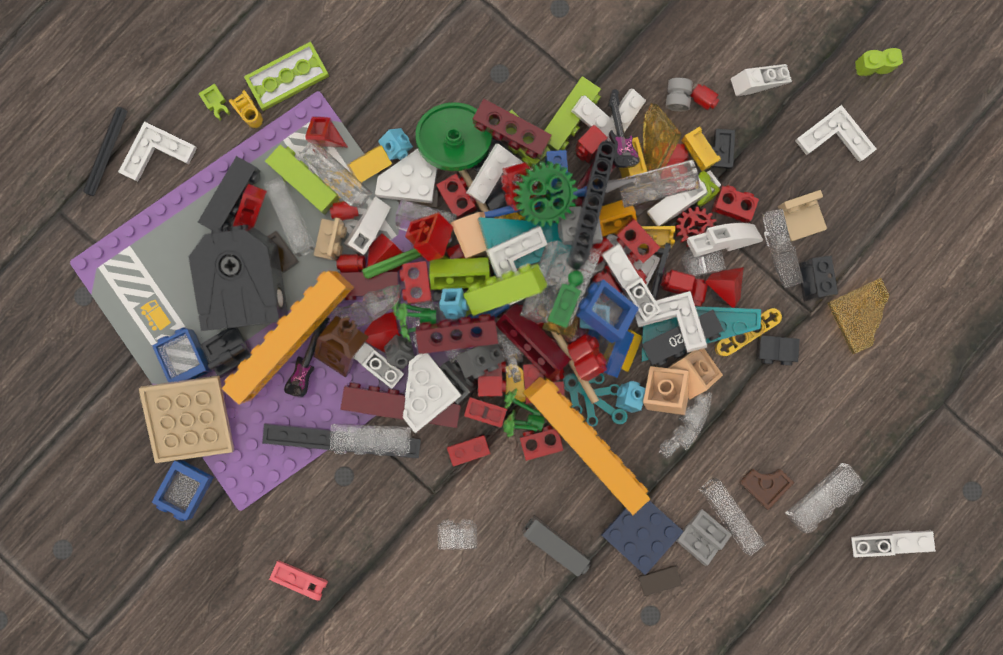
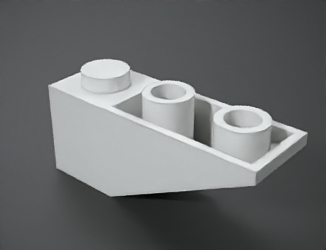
M786 64L745 69L731 78L736 96L749 95L792 82Z
M375 196L344 244L356 253L364 255L375 239L391 207Z

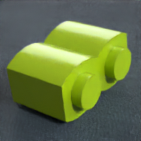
M889 48L883 52L879 50L867 51L855 61L856 72L860 76H869L874 73L888 74L903 63L902 52L897 48Z

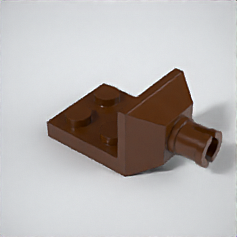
M335 316L318 337L314 357L346 378L350 373L355 355L369 336L355 328L354 320L349 323V317L341 319Z

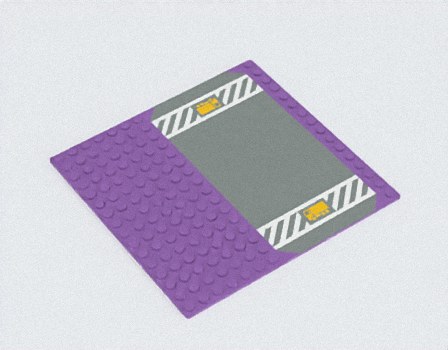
M317 91L70 261L71 266L152 385L168 383L152 345L158 343L157 340L164 336L170 337L175 334L176 330L186 327L195 331L201 345L225 330L201 331L188 256L204 234L211 233V230L198 223V220L236 156L256 166L261 171L258 182L253 184V186L267 191L254 228L266 236H269L274 231H278L299 261V263L285 273L282 272L288 314L292 311L290 310L291 306L296 301H301L305 297L303 295L310 286L314 287L317 284V278L320 273L324 271L341 272L337 270L336 261L314 256L321 220L335 221V218H331L330 210L324 215L265 162L280 144L284 148L287 146L296 153L294 157L299 161L303 159L310 166L309 170L313 174L315 171L321 174L325 179L322 181L325 185L331 184L335 189L337 188V195L340 198L338 202L356 201L359 216L343 221L345 227H347V234L345 239L342 238L341 246H343L342 254H358L346 246L344 242L375 197L379 174L376 173L362 183L355 180L347 164L364 155V153L321 92ZM331 117L333 125L348 148L310 146L305 135L311 118ZM379 198L391 208L373 242L382 233L403 253L414 249V245L405 237L409 224L412 222L403 208L399 207V202L396 199ZM236 217L233 218V220H232V222H231V224H232L231 227H233V223H234ZM368 249L364 255H360L365 256L366 268L368 262ZM420 257L416 260L408 262L415 263L426 261L428 264V272L430 279V261L428 262L424 257ZM411 270L409 277L412 279L417 278L420 274L419 270ZM400 278V294L402 296L401 303H406L407 305H409L407 301L403 300L402 289L406 288L405 281L401 282ZM419 288L412 291L413 298H419L422 295V290ZM431 290L432 302L414 304L412 306L436 310V323H439L440 320H444L446 317L443 311L440 310V302L433 301V290ZM377 296L376 300H364V297H357V300H345L344 298L328 316L330 319L329 323L335 316L341 319L349 317V323L354 320L355 328L364 333L376 316L394 312L391 305L393 300H383V296ZM407 309V312L420 313L419 311ZM406 317L408 329L419 326L420 317ZM398 320L399 328H400V332H401V331H402V330H401V327H402V326H400V320ZM275 322L238 327L248 348L252 351L255 346L261 345L265 341L264 336L270 330L274 331L279 325ZM455 329L451 332L454 336H460L462 334V332L458 329ZM411 332L409 334L414 356L416 357L419 354L416 334ZM439 332L432 334L435 339L442 338V334ZM312 333L251 401L239 405L222 389L234 451L203 456L202 458L236 508L240 511L244 510L327 451L324 449L262 444L265 423L354 432L377 415L340 410L344 386L349 385V382L360 383L361 387L369 388V385L379 386L380 390L388 391L390 387L362 366L356 359L353 361L350 373L345 378L315 358L313 354L310 365L314 366V370L309 377L306 395L301 398L285 393L284 387L295 370L297 357L304 358L313 335ZM188 338L166 348L177 375L200 365ZM372 346L376 351H378L381 355H383L386 358V354L383 351ZM473 347L428 354L441 367L445 362L451 359L456 360L457 355L469 351ZM409 364L403 370L398 368L404 375L393 387V389L400 390L399 393L406 394ZM238 368L220 378L222 388L226 384L224 382L225 379L232 373L235 374L239 370ZM213 369L212 372L199 378L217 376Z

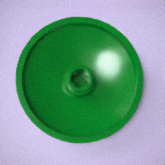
M452 102L440 104L427 111L418 122L415 136L418 151L429 164L446 171H461L477 165L486 157L491 147L492 134L487 131L481 132L474 127L473 117L478 109L467 104Z

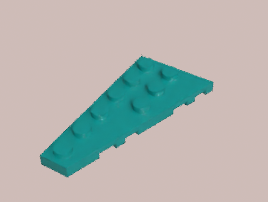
M478 218L487 250L540 226L539 222L537 225L531 223L532 221L528 222L526 220ZM545 222L544 227H541L548 245L514 260L516 269L526 264L531 265L570 253L571 245H563L562 239L559 238L557 223L552 222V226H548Z
M695 306L698 316L714 310L724 330L719 333L721 337L712 341L709 338L706 339V344L761 329V309ZM677 317L643 326L642 344L678 327ZM643 348L641 362L648 360Z

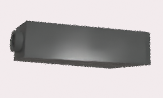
M533 515L522 529L523 535L576 576L579 577L581 573L584 575L589 569V558L537 516Z

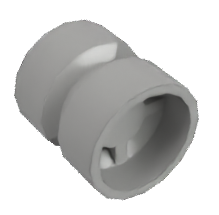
M672 78L668 81L667 109L679 112L690 110L691 97L689 95L692 94L693 86L691 80Z

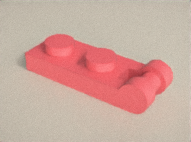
M280 560L277 561L269 578L273 582L320 601L323 595L321 593L323 588H326L328 583L323 578L316 577ZM311 583L316 585L314 590L309 589Z

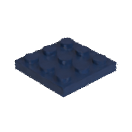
M649 500L634 515L624 508L601 535L646 575L684 531Z

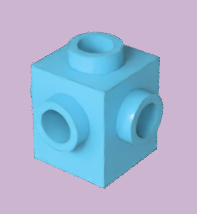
M401 128L389 129L378 141L390 160L405 158L408 155V151L413 147L408 136Z
M462 288L443 289L439 307L446 319L454 320L465 317L466 310H469Z
M635 381L622 384L617 390L618 398L615 406L631 413L641 411L646 388L641 387Z

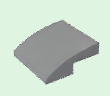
M701 509L683 529L684 532L676 542L704 566H708L718 550H722L732 534Z

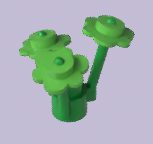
M398 294L397 299L394 298L391 303L392 310H394L397 320H400V326H402L401 334L411 342L409 333L415 332L416 327L408 329L406 317H420V323L431 322V324H435L436 310L407 305L406 303L402 304V296ZM407 309L419 311L420 313L407 312Z
M517 388L505 395L504 402H506L504 408L509 407L514 402L533 414H528L526 421L516 420V413L513 410L512 415H508L503 425L507 437L513 436L514 429L541 431L544 425L545 417L540 415L539 410H535L515 399Z

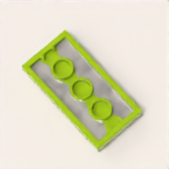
M309 42L244 76L260 108L262 111H265L329 77V74L312 43Z

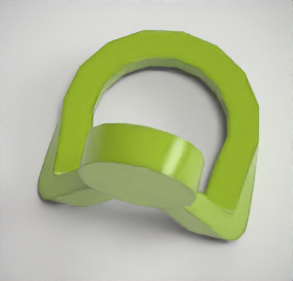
M705 171L699 173L698 176L705 183L708 194L697 203L699 207L708 203L720 192V188L710 181L711 178Z

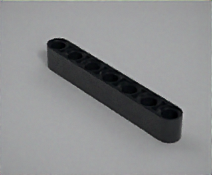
M602 141L594 156L568 257V265L574 270L582 269L590 255L616 152V147L611 141ZM597 168L603 169L604 172L599 171ZM593 185H597L600 189L594 188ZM588 203H594L596 207H592ZM583 220L590 221L591 225L586 224ZM579 238H584L587 242L583 243L579 240ZM574 256H580L583 261L576 260Z

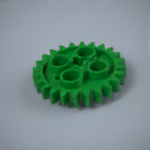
M540 161L539 167L536 164H532V171L528 168L525 169L526 176L520 174L523 180L522 182H516L520 187L514 190L519 196L513 199L516 202H520L515 207L519 210L522 209L519 214L525 216V220L528 222L532 220L531 223L537 225L539 222V225L544 227L545 222L548 226H552V221L559 224V217L565 220L564 213H572L569 207L575 206L572 199H577L578 197L573 192L577 191L578 188L572 186L576 183V180L570 179L573 174L570 172L566 173L567 168H560L558 163H555L553 166L551 161H548L546 165ZM557 178V184L552 187V180ZM538 181V188L532 191V185ZM559 198L558 205L553 206L554 200ZM540 201V207L534 210V205Z

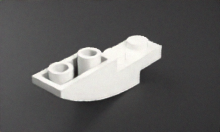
M708 171L707 173L711 178L710 181L720 187L719 181L711 171ZM698 176L648 210V215L656 226L663 225L706 196L708 192L705 183Z
M731 223L707 228L706 233L688 237L687 239L694 257L725 248L727 251H731L763 241L756 226L749 223Z
M620 244L614 245L601 254L627 298L639 307L637 312L645 322L661 312L654 297L642 278L635 271Z
M367 342L364 343L354 357L362 366L391 389L404 375L396 366H391L387 359Z
M931 530L893 531L851 537L853 557L888 556L897 553L935 551L934 536Z

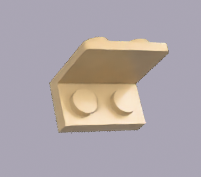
M821 190L786 201L778 206L790 241H795L827 229L817 202L823 197Z
M335 218V221L321 220L314 251L315 257L337 261V258L342 254L343 246H341L342 238L345 239L347 227H345L344 222L340 218Z

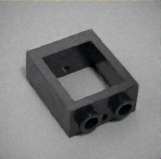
M832 255L811 258L797 264L804 302L824 299L838 294Z

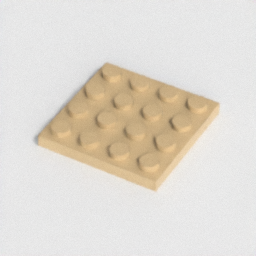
M220 376L141 386L139 388L155 463L231 453L234 451Z

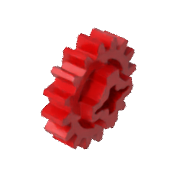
M696 207L694 211L688 208L687 213L683 211L680 214L682 218L676 220L680 224L675 226V229L679 230L676 237H682L680 243L687 242V235L695 236L704 233L706 228L714 227L713 223L716 222V219L711 220L712 213L707 215L705 208L702 211H699V207ZM688 218V226L684 228V223ZM694 225L702 226L699 230H690Z

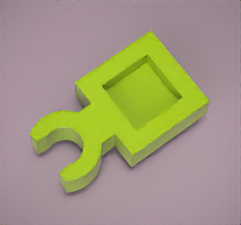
M215 84L198 93L210 111L214 109V115L219 120H222L220 117L221 111H225L230 115L229 109L222 105L226 100Z

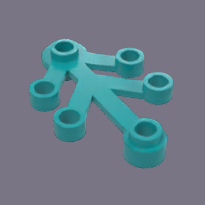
M573 373L567 374L563 381L564 389L570 392L571 408L578 406L580 408L579 413H582V407L579 405L578 400L579 392L585 399L588 416L586 422L592 427L596 426L598 418L595 416L594 405L591 403L576 375ZM602 373L599 374L602 377L601 382H596L595 377L588 382L602 384L604 382V375ZM570 379H573L575 381V385L573 387L569 386L568 384ZM611 384L609 387L593 390L597 397L608 394L617 395V392H611V387L616 386L618 390L619 386ZM598 397L599 401L594 404L610 414L614 423L623 424L626 422V411L615 409ZM617 413L622 414V418L620 420H617L615 418V415ZM594 417L596 420L593 425L589 423V418Z

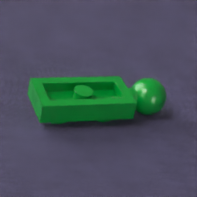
M578 270L571 271L568 275L569 285L562 283L548 322L567 329L582 291L576 289L584 280L582 272Z

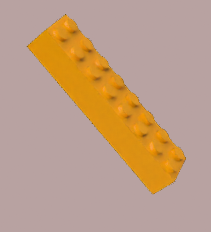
M337 271L322 272L317 278V284L314 287L310 286L303 294L305 297L301 301H296L291 306L290 310L292 311L288 316L284 315L277 322L279 326L274 331L270 330L264 336L265 341L261 345L258 344L250 352L252 354L248 360L244 359L237 367L239 370L225 379L224 382L226 384L222 389L236 403L240 405L251 401L354 288Z
M539 377L523 394L621 504L634 515L650 500L646 494L648 492L646 487L635 478L636 476L610 450L611 448L599 436L595 437L598 433L586 421L583 423L585 418L573 407L570 408L572 405L570 401L561 393L557 394L559 389L548 378L544 380Z

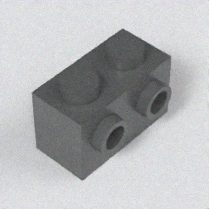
M498 344L478 346L456 356L465 378L473 375L474 379L484 375V370L486 369L488 372L498 369V364L505 361Z
M451 359L440 367L462 395L455 401L457 405L466 400L478 388L472 376L465 378L458 361Z

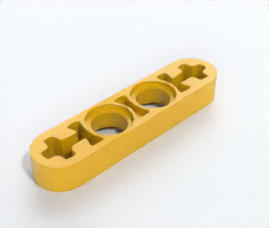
M775 308L761 313V330L758 333L753 331L744 333L745 340L743 343H738L735 336L719 340L715 345L716 353L719 356H729L779 324L782 319L781 312ZM769 313L776 315L774 317L775 322L771 320L765 323L763 320L770 317ZM730 342L734 344L727 348V353L725 351L721 352V344L725 345Z

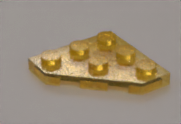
M652 103L643 119V157L648 172L646 174L647 178L651 183H658L682 134L657 104Z
M881 278L827 302L852 354L873 346L874 335L877 328H879L883 316L882 312L889 298V293Z

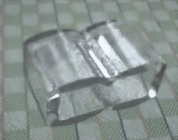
M691 249L685 251L686 254L681 256L684 273L694 275L695 277L726 270L722 250L694 257Z
M472 519L461 520V523H453V520H442V523L438 524V549L477 548V523H473Z

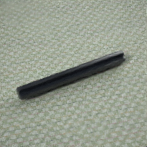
M116 107L84 187L83 192L90 196H94L127 115V110L122 107Z

